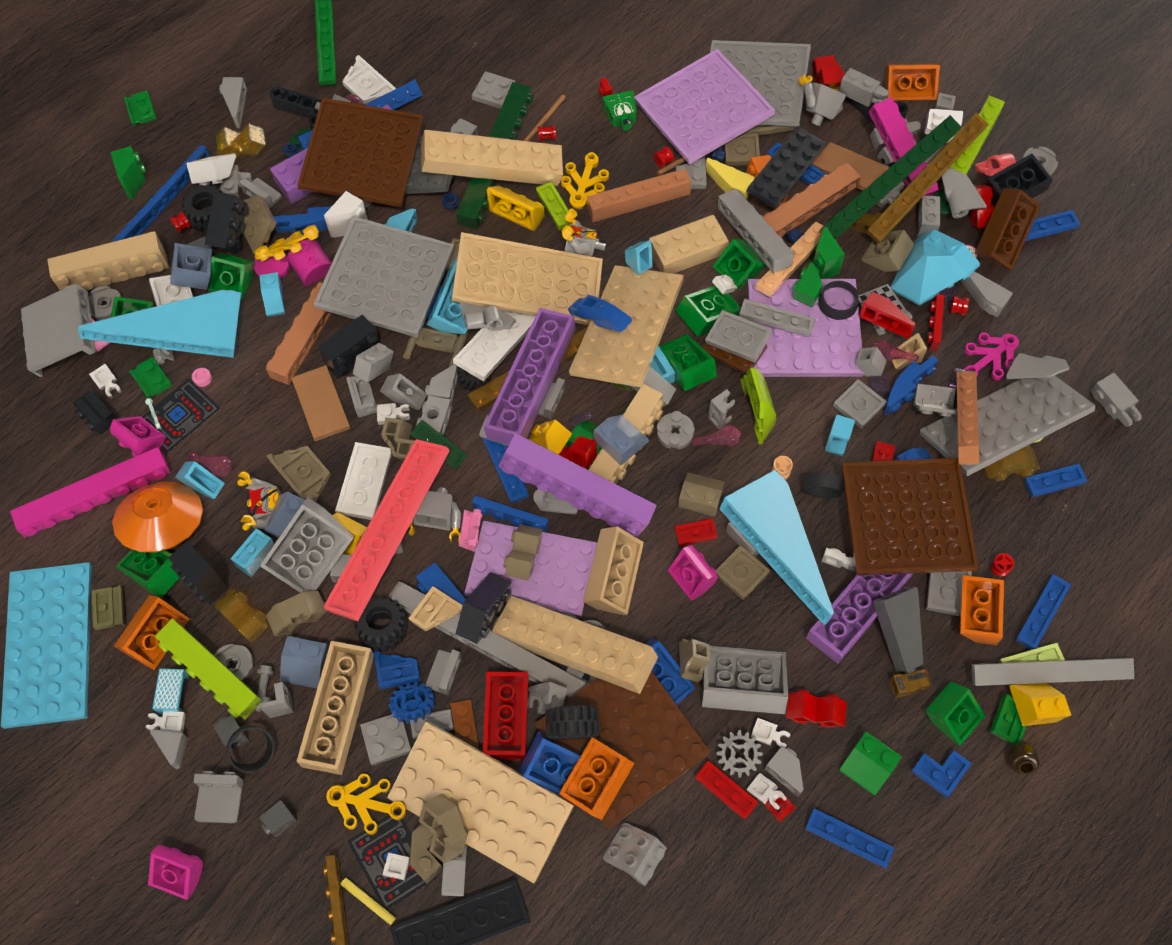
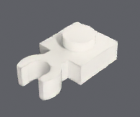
M106 364L89 374L101 391L105 389L106 394L111 399L113 398L111 395L113 389H116L119 393L122 392L121 388L114 384L117 379Z
M396 403L377 405L378 425L384 424L385 417L409 420V413L403 414L404 411L410 410L409 405L403 404L399 408H396Z
M826 548L821 562L838 568L842 566L850 571H855L854 559L852 557H846V554L838 549Z
M163 711L162 717L154 713L148 714L150 719H155V723L153 725H146L147 729L152 731L153 729L158 730L160 728L162 731L183 733L186 718L184 712Z
M757 718L750 738L756 737V741L771 746L772 741H775L779 747L783 746L786 748L787 744L782 743L780 737L786 736L789 738L790 733L787 731L777 732L778 725Z
M761 773L758 774L747 788V791L762 803L766 804L769 800L770 804L777 810L780 807L775 803L776 799L782 798L785 801L787 799L781 791H776L778 788L776 784Z

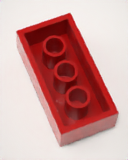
M528 672L486 673L483 752L496 760L523 761L527 754Z

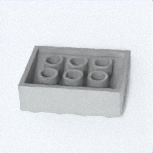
M307 497L260 564V567L300 593L305 590L316 591L354 536L325 508Z
M710 646L711 662L705 667L703 672L702 707L785 714L788 701L786 652Z

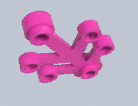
M981 333L977 339L980 345L993 344L999 346L996 348L977 347L974 343H968L964 349L967 355L977 354L986 356L975 365L966 366L963 372L976 371L977 377L978 371L993 360L991 377L996 381L1001 380L1004 375V371L1001 369V353L1006 351L1004 367L1009 370L1011 365L1008 362H1014V350L1018 347L1019 340L1013 334H1005L998 338L990 337L987 333Z

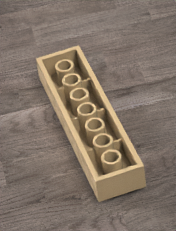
M424 130L421 141L422 172L542 185L552 182L554 186H558L563 176L562 145Z
M514 596L510 597L492 630L499 636L529 652L638 694L641 693L658 658L653 648L649 645Z

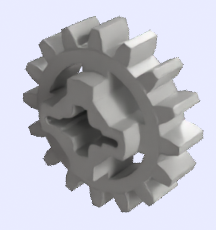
M738 730L737 736L730 732L731 738L728 739L724 736L723 740L725 743L718 744L722 751L717 752L718 756H722V759L718 762L719 764H725L724 771L731 770V776L735 772H738L739 778H741L742 772L750 776L749 770L752 769L756 772L757 769L754 765L761 764V761L757 759L763 756L762 752L757 751L761 744L755 745L756 737L749 739V732L745 736H742L741 730ZM744 740L746 742L743 745H736L733 741ZM727 747L731 750L729 760H726L725 756ZM732 747L738 749L739 751L743 749V755L745 756V759L747 761L740 757L736 759V753ZM751 748L754 750L753 761L748 757V751ZM736 763H743L747 767L735 768L733 766Z

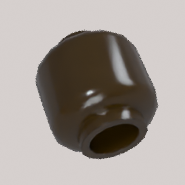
M1018 743L1009 750L1010 763L1016 773L1028 775L1038 769L1040 762L1036 749L1032 745Z

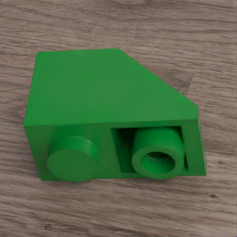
M810 262L808 268L804 267L802 270L801 280L795 282L792 291H794V300L813 308L821 293L823 283L814 263Z

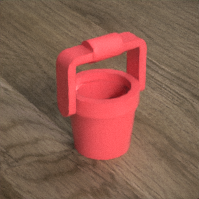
M1010 153L993 155L986 161L976 164L975 171L993 176L1016 163V160Z

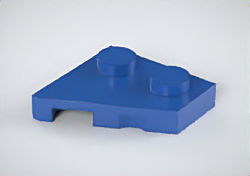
M380 651L374 652L380 690L404 685L407 682L421 681L416 659L402 658L394 654L391 656L384 655Z

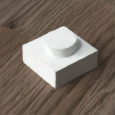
M727 275L716 276L712 281L722 294L732 293L737 288L733 280Z
M388 853L383 876L405 881L410 858Z

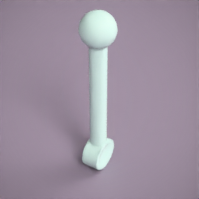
M147 398L145 403L149 406L155 426L159 430L161 425L152 405L153 400Z

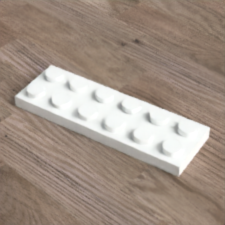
M505 311L516 319L511 329L491 331L487 327L482 328L453 359V364L484 382L526 336L535 316Z

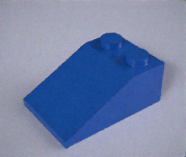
M650 639L646 645L651 646L658 656L651 671L677 705L695 689V686L690 680L680 677V667L660 641Z
M538 731L519 771L524 778L560 793L582 754L557 740L547 738L545 734Z

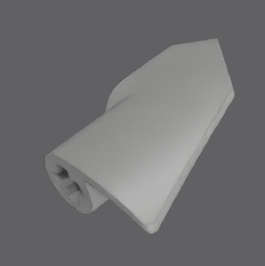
M948 168L942 175L945 197L949 202L953 218L964 217L968 214V210L987 208V205L968 176Z
M460 303L466 330L486 327L491 331L511 329L516 320L496 306L483 307Z
M1019 353L1007 373V379L1038 378L1040 380H1047L1069 370V366L1064 359L1052 356L1039 358Z

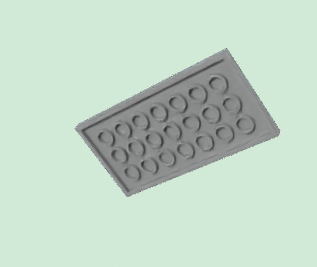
M1056 376L1047 380L1023 378L978 400L979 464H961L962 472L966 476L975 473L1094 412L1095 405ZM958 412L957 414H952V417L946 416L920 429V435L944 457L959 458Z

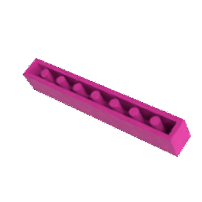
M156 447L13 509L10 513L16 530L24 538L33 536L38 531L51 528L63 520L72 519L79 513L90 511L93 507L108 503L112 499L126 495L136 488H141L152 481L163 479L166 475L171 474L164 454L159 447Z

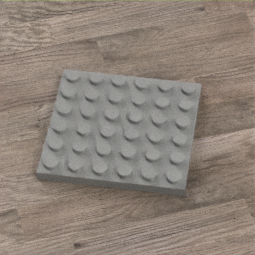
M712 40L710 53L718 49L775 109V115L758 125L793 127L800 125L805 91L804 86L799 83V77L803 74L807 77L811 44Z
M353 216L316 297L314 308L351 319H356L363 314L372 325L418 338L455 249L454 244Z

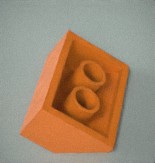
M885 64L884 84L885 89L889 91L886 98L892 97L893 100H937L940 65Z
M962 576L961 635L982 644L997 645L1003 638L1004 580Z
M149 595L114 647L155 670L166 652L157 645L160 641L154 636L172 618L183 627H185L190 618L161 598Z
M592 737L559 794L590 815L602 820L635 763Z

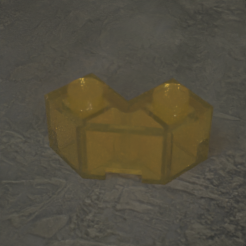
M248 124L238 133L224 127L216 136L217 153L221 155L235 153L236 158H239V155L248 153L249 156L257 155L265 146L264 129Z
M1025 446L984 467L987 477L996 481L1004 480L1012 473L1027 477L1040 469L1034 449L1029 446Z
M231 589L214 606L249 642H252L269 627L265 622L267 617L260 610L255 611L246 603L249 599L241 591L237 593Z

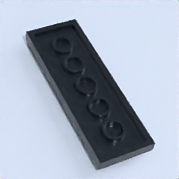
M798 126L751 182L746 192L776 210L822 153L827 143Z
M515 879L392 926L390 930L395 945H476L528 925L530 921Z

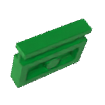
M147 90L133 94L129 98L124 97L133 126L139 122L142 124L157 119Z
M153 357L137 365L136 369L129 370L147 398H151L155 394L157 396L172 386Z
M1006 694L1002 696L990 733L1006 742H1010L1014 746L1021 743L1026 726H1022L1013 697Z

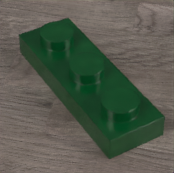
M421 420L410 434L414 439L446 446L450 451L444 462L454 470L458 468L467 456V454L424 420Z

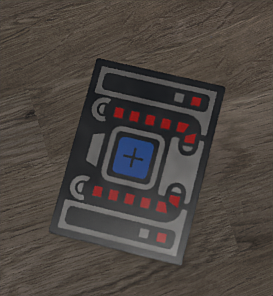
M187 379L153 407L161 425L159 431L166 436L161 448L166 453L170 452L221 409L191 379ZM148 411L142 418L156 428L151 411Z
M396 810L394 814L400 815V812ZM390 815L376 823L378 831L375 834L369 835L364 830L348 840L382 907L386 910L427 885L412 868L410 862L405 881L383 876L388 853L409 858L411 854L412 834L403 819L394 820ZM375 825L369 827L368 831L374 830Z

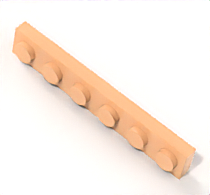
M815 222L805 232V235L801 236L791 247L794 253L792 266L774 274L769 270L756 283L755 289L771 297L817 248L821 237L819 231L823 225Z

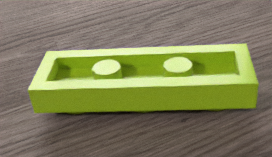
M549 182L537 187L536 193L558 230L572 224L565 220V214L569 210L553 183Z

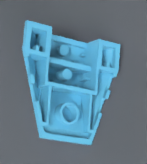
M934 229L922 233L913 242L914 247L902 268L897 272L891 289L898 295L920 306L934 298L943 289L953 287L955 282L967 279L980 266V263L964 243Z

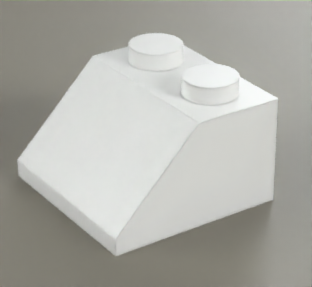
M235 153L207 157L186 163L192 184L206 185L210 184V181L213 184L222 183L224 178L230 176L236 158Z
M345 191L326 212L324 218L331 237L344 236L353 216L368 220L361 199Z

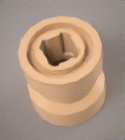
M787 456L777 457L774 460L771 472L776 470L780 476L787 480L793 467L792 460Z

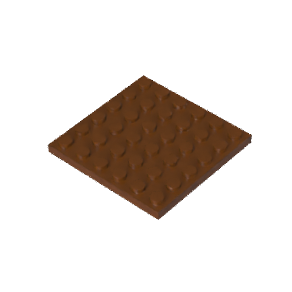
M322 98L299 177L298 189L335 196H342L347 191L364 201L402 207L424 116Z
M959 458L842 462L841 470L856 576L977 571L979 569Z
M652 671L640 694L596 678L564 702L563 706L586 705L599 708L600 735L595 737V739L635 763L601 820L607 830L711 754L708 747ZM546 716L535 723L537 729L545 735ZM591 738L557 741L583 754Z

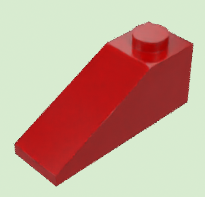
M872 292L866 299L859 316L907 339L911 338L915 323L890 299L875 292Z

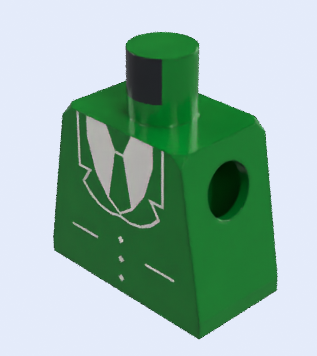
M633 90L602 97V109L613 127L622 126L624 131H628L632 128V123L636 122Z

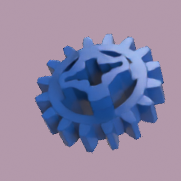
M415 681L414 685H410L407 682V687L400 685V691H393L394 697L389 698L391 702L389 707L393 717H397L399 722L405 719L406 724H409L410 720H414L415 723H417L418 718L425 720L424 715H430V708L435 707L433 702L435 701L434 695L430 687L426 688L425 683L419 686L418 681Z

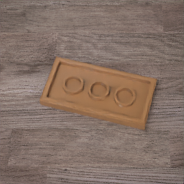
M832 142L827 145L812 164L829 175L838 166L848 162L860 176V183L857 188L862 191L890 168Z
M327 365L292 377L315 442L351 429Z

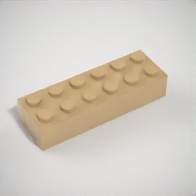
M155 231L47 259L50 277L59 290L75 283L85 290H91L100 286H107L112 283L169 269L166 251Z
M643 384L623 414L645 437L652 433L654 422L656 420L659 421L663 414V410H661L664 405L662 401L663 393ZM602 449L589 471L617 484L619 479L623 480L627 472L625 469L628 464H633L636 455L634 454L624 464L620 465Z
M331 641L297 758V763L301 767L338 775L343 774L374 659V653L371 648Z

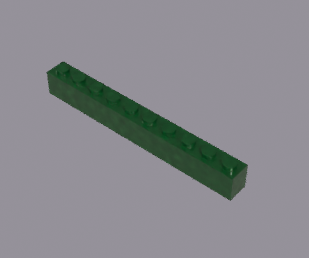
M515 82L511 83L489 137L517 140L518 130H521L523 126V118L528 114V106L533 102L534 95L531 92V86ZM471 178L456 213L458 225L478 229L479 224L484 221L485 210L489 209L487 189L488 187L496 186V183L500 182V180Z
M949 115L820 229L819 233L822 234L823 228L827 227L834 239H838L955 136L962 128L960 124Z

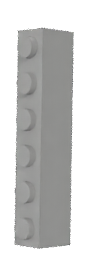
M734 189L718 196V210L773 274L792 266L794 256L792 249L774 232L772 226L766 223L763 216L758 214L754 206L750 205L743 194Z

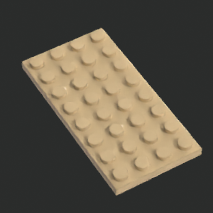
M461 232L451 301L483 307L496 306L500 310L536 316L539 308L571 315L568 308L579 298H585L588 294L599 298L603 259ZM571 315L574 316L575 323L589 325L591 319Z
M615 265L601 299L625 312L633 321L625 330L617 332L598 327L594 320H591L570 367V376L642 388L684 281L683 275L651 270L637 275L630 267Z
M429 721L425 722L387 797L393 802H402L407 810L420 817L423 804L442 795L457 807L467 834L465 844L532 883L537 881L575 806L569 800L544 786L524 778L521 773Z

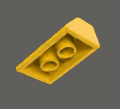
M501 186L488 187L487 196L490 212L532 231L536 230L545 217L544 206L541 203L534 202L524 195L516 194L508 188Z

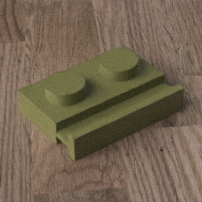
M118 585V587L114 588L107 587L91 590L93 628L100 630L116 627V625H125L123 587Z

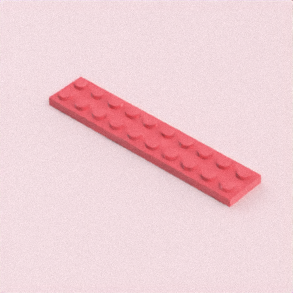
M418 439L415 440L323 607L326 611L358 622L450 451L446 446Z

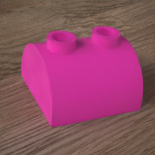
M309 239L299 242L302 249L296 253H292L290 250L287 257L291 267L305 287L325 277L332 264L320 244L316 240Z
M141 416L114 419L111 423V434L119 440L118 444L132 450L131 454L134 457L156 447L160 448L166 439L164 434Z
M693 545L683 548L667 570L691 601L705 593L718 579L716 570L708 565L704 555L698 552Z
M158 845L151 852L148 885L188 900L199 882L203 862L196 855L189 856L177 848Z

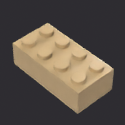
M714 215L649 238L652 245V258L659 271L673 274L720 257L729 244Z

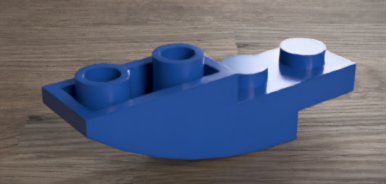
M332 206L308 208V214L274 217L276 233H295L300 231L303 235V230L311 225H316L319 232L328 229L324 215Z
M589 294L585 298H579L568 308L571 315L594 320L596 326L617 332L625 330L633 321L630 316L616 306Z
M934 356L921 365L916 361L912 362L901 373L887 399L884 409L886 416L891 412L895 413L898 411L903 402L912 400L915 396L916 384H920L925 376L929 377L936 371L935 367L938 360Z

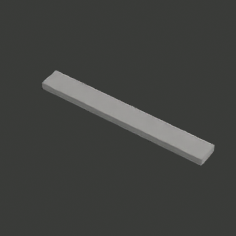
M1133 658L972 664V682L974 686L1134 679Z

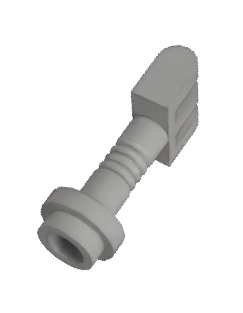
M260 665V669H257V674L261 675L257 696L263 700L261 703L272 701V698L265 697L268 678L274 674V671H272L273 667ZM260 704L256 707V711L258 712L262 711L260 709Z

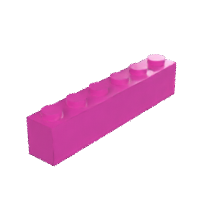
M892 97L872 106L869 114L894 163H896L916 145L914 136L909 132L906 120L901 116L898 105L893 101ZM924 162L903 180L906 187L928 165ZM937 181L924 195L931 196L938 190Z

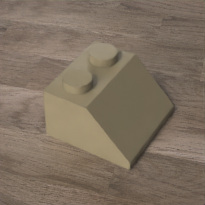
M905 230L892 231L879 244L872 240L861 260L884 272L899 271L913 249L914 243Z
M688 472L683 483L678 507L716 517L725 482Z

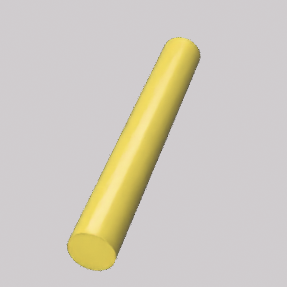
M345 878L341 882V886L389 925L395 922L396 917L349 879Z

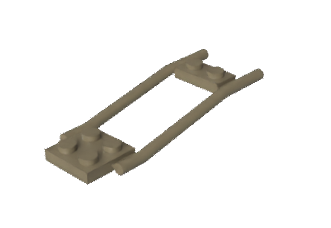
M453 238L451 244H454L455 249L446 270H449L451 264L458 256L460 239ZM422 328L418 338L410 337L403 357L410 359L415 344L420 347L453 353L449 367L455 365L453 364V359L464 347L469 330L458 337L456 334Z

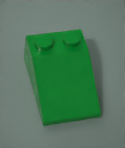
M712 286L684 296L675 311L698 337L710 332L722 310L736 315L740 312L741 307L729 293L722 294L716 286Z
M688 334L659 346L675 371V382L684 391L717 377L715 359Z
M132 549L115 566L148 593L162 598L180 579L170 567L173 563L168 557L172 554L165 550L159 552H138Z

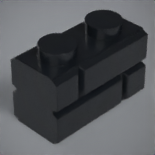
M88 390L82 397L73 402V405L77 408L74 412L81 420L83 418L87 420L85 424L92 432L96 430L99 434H103L111 427L112 421L117 419L92 390Z

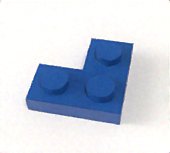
M953 750L941 766L924 753L911 772L948 798L972 763Z

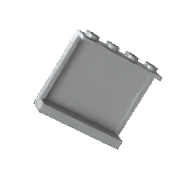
M76 283L21 309L27 359L26 366L30 372L42 377V368L82 350L89 355L96 352L94 340L79 338L78 327L92 323L88 291Z

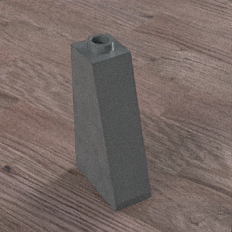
M904 587L874 600L873 604L895 670L912 673L917 670L916 667L924 664L919 595L917 587Z

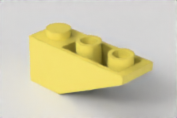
M710 158L706 160V172L725 193L737 189L746 199L748 198L750 193L746 192V190L755 179L754 176L724 165L717 160Z

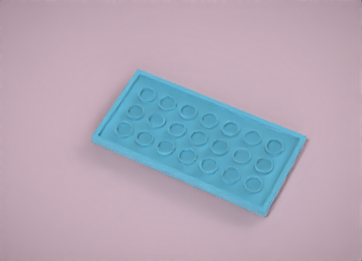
M89 562L10 572L1 715L2 728L87 718L92 565Z

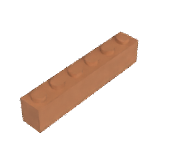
M848 162L842 166L840 165L829 175H824L815 184H810L800 194L797 193L786 203H781L776 210L766 213L763 218L769 226H772L774 232L782 237L787 234V231L795 229L859 187L860 176Z
M685 168L587 196V210L592 222H597L690 195L692 181Z
M319 282L316 288L312 289L311 296L302 306V311L295 317L290 330L285 333L284 340L281 345L277 346L273 358L268 361L266 370L270 378L290 385L292 377H295L333 314L314 308V302L323 283Z
M976 371L957 372L959 464H979Z

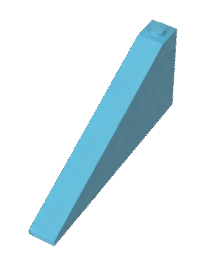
M220 290L80 325L78 327L79 338L233 358L241 292Z
M774 470L726 496L720 506V510L815 616L826 625L834 611L789 485Z

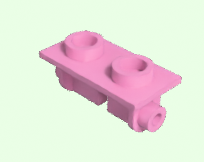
M474 509L473 512L464 510L459 546L473 552L476 551V545L479 544V526L483 517L481 510Z

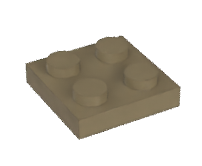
M758 133L741 134L725 143V164L727 166H744L749 164L752 157L760 156Z
M740 545L716 569L718 579L744 600L768 576L770 570Z

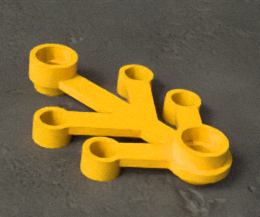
M593 152L585 156L586 167L582 178L577 173L574 163L569 162L565 166L566 173L570 174L578 185V191L571 185V178L569 176L561 178V186L566 188L570 194V204L575 209H582L586 205L587 196L604 192L605 187L600 182L609 179V172L605 169L600 170L599 175L589 179L592 168L598 166V156ZM595 185L593 190L585 193L587 188Z
M316 225L308 226L303 230V235L300 231H297L286 240L280 238L269 247L265 245L257 248L254 251V257L256 260L260 259V261H264L270 256H274L276 260L285 257L283 250L290 249L292 253L300 251L302 247L299 241L306 238L314 240L319 236V231Z
M361 774L358 779L344 787L341 785L332 786L327 792L326 799L331 806L339 808L344 818V825L350 830L357 827L358 820L355 816L351 815L346 803L355 805L364 823V830L369 835H373L378 831V825L371 819L366 808L388 813L394 820H401L406 815V807L400 801L386 804L370 800L381 792L387 793L390 791L391 783L387 779H381L377 785L358 796L351 795L350 793L359 787L367 788L370 786L371 778L367 774ZM363 778H368L366 784H361ZM382 783H388L386 789H381ZM341 793L340 799L335 800V794ZM397 808L402 809L400 815L394 814ZM350 819H354V824L352 826L347 825V822ZM370 824L375 825V828L372 831H368V826Z

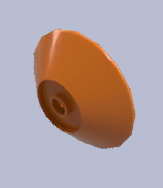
M177 482L149 484L127 495L116 508L112 521L114 534L125 547L138 552H159L173 548L189 538L199 526L203 507L200 497L191 487Z

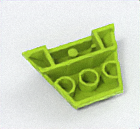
M750 368L740 381L744 395H749L756 418L754 425L758 444H762L776 424V413L763 374L756 368Z

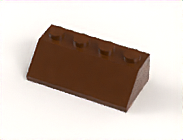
M1004 188L975 254L989 263L1012 270L1041 205L1021 189Z

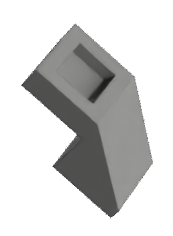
M467 845L464 847L463 854L443 863L442 896H464Z

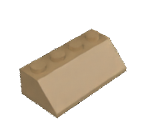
M618 526L601 529L583 602L598 610L627 615L644 542Z

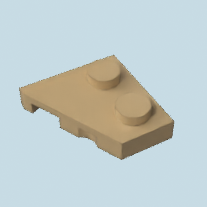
M432 586L409 617V621L424 631H428L460 614L463 605Z

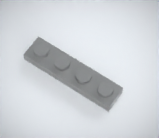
M744 299L739 313V317L807 337H810L815 318L747 299Z

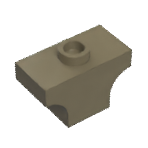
M682 639L679 642L680 677L699 682L702 679L705 667L711 662L709 644L694 639L690 641Z

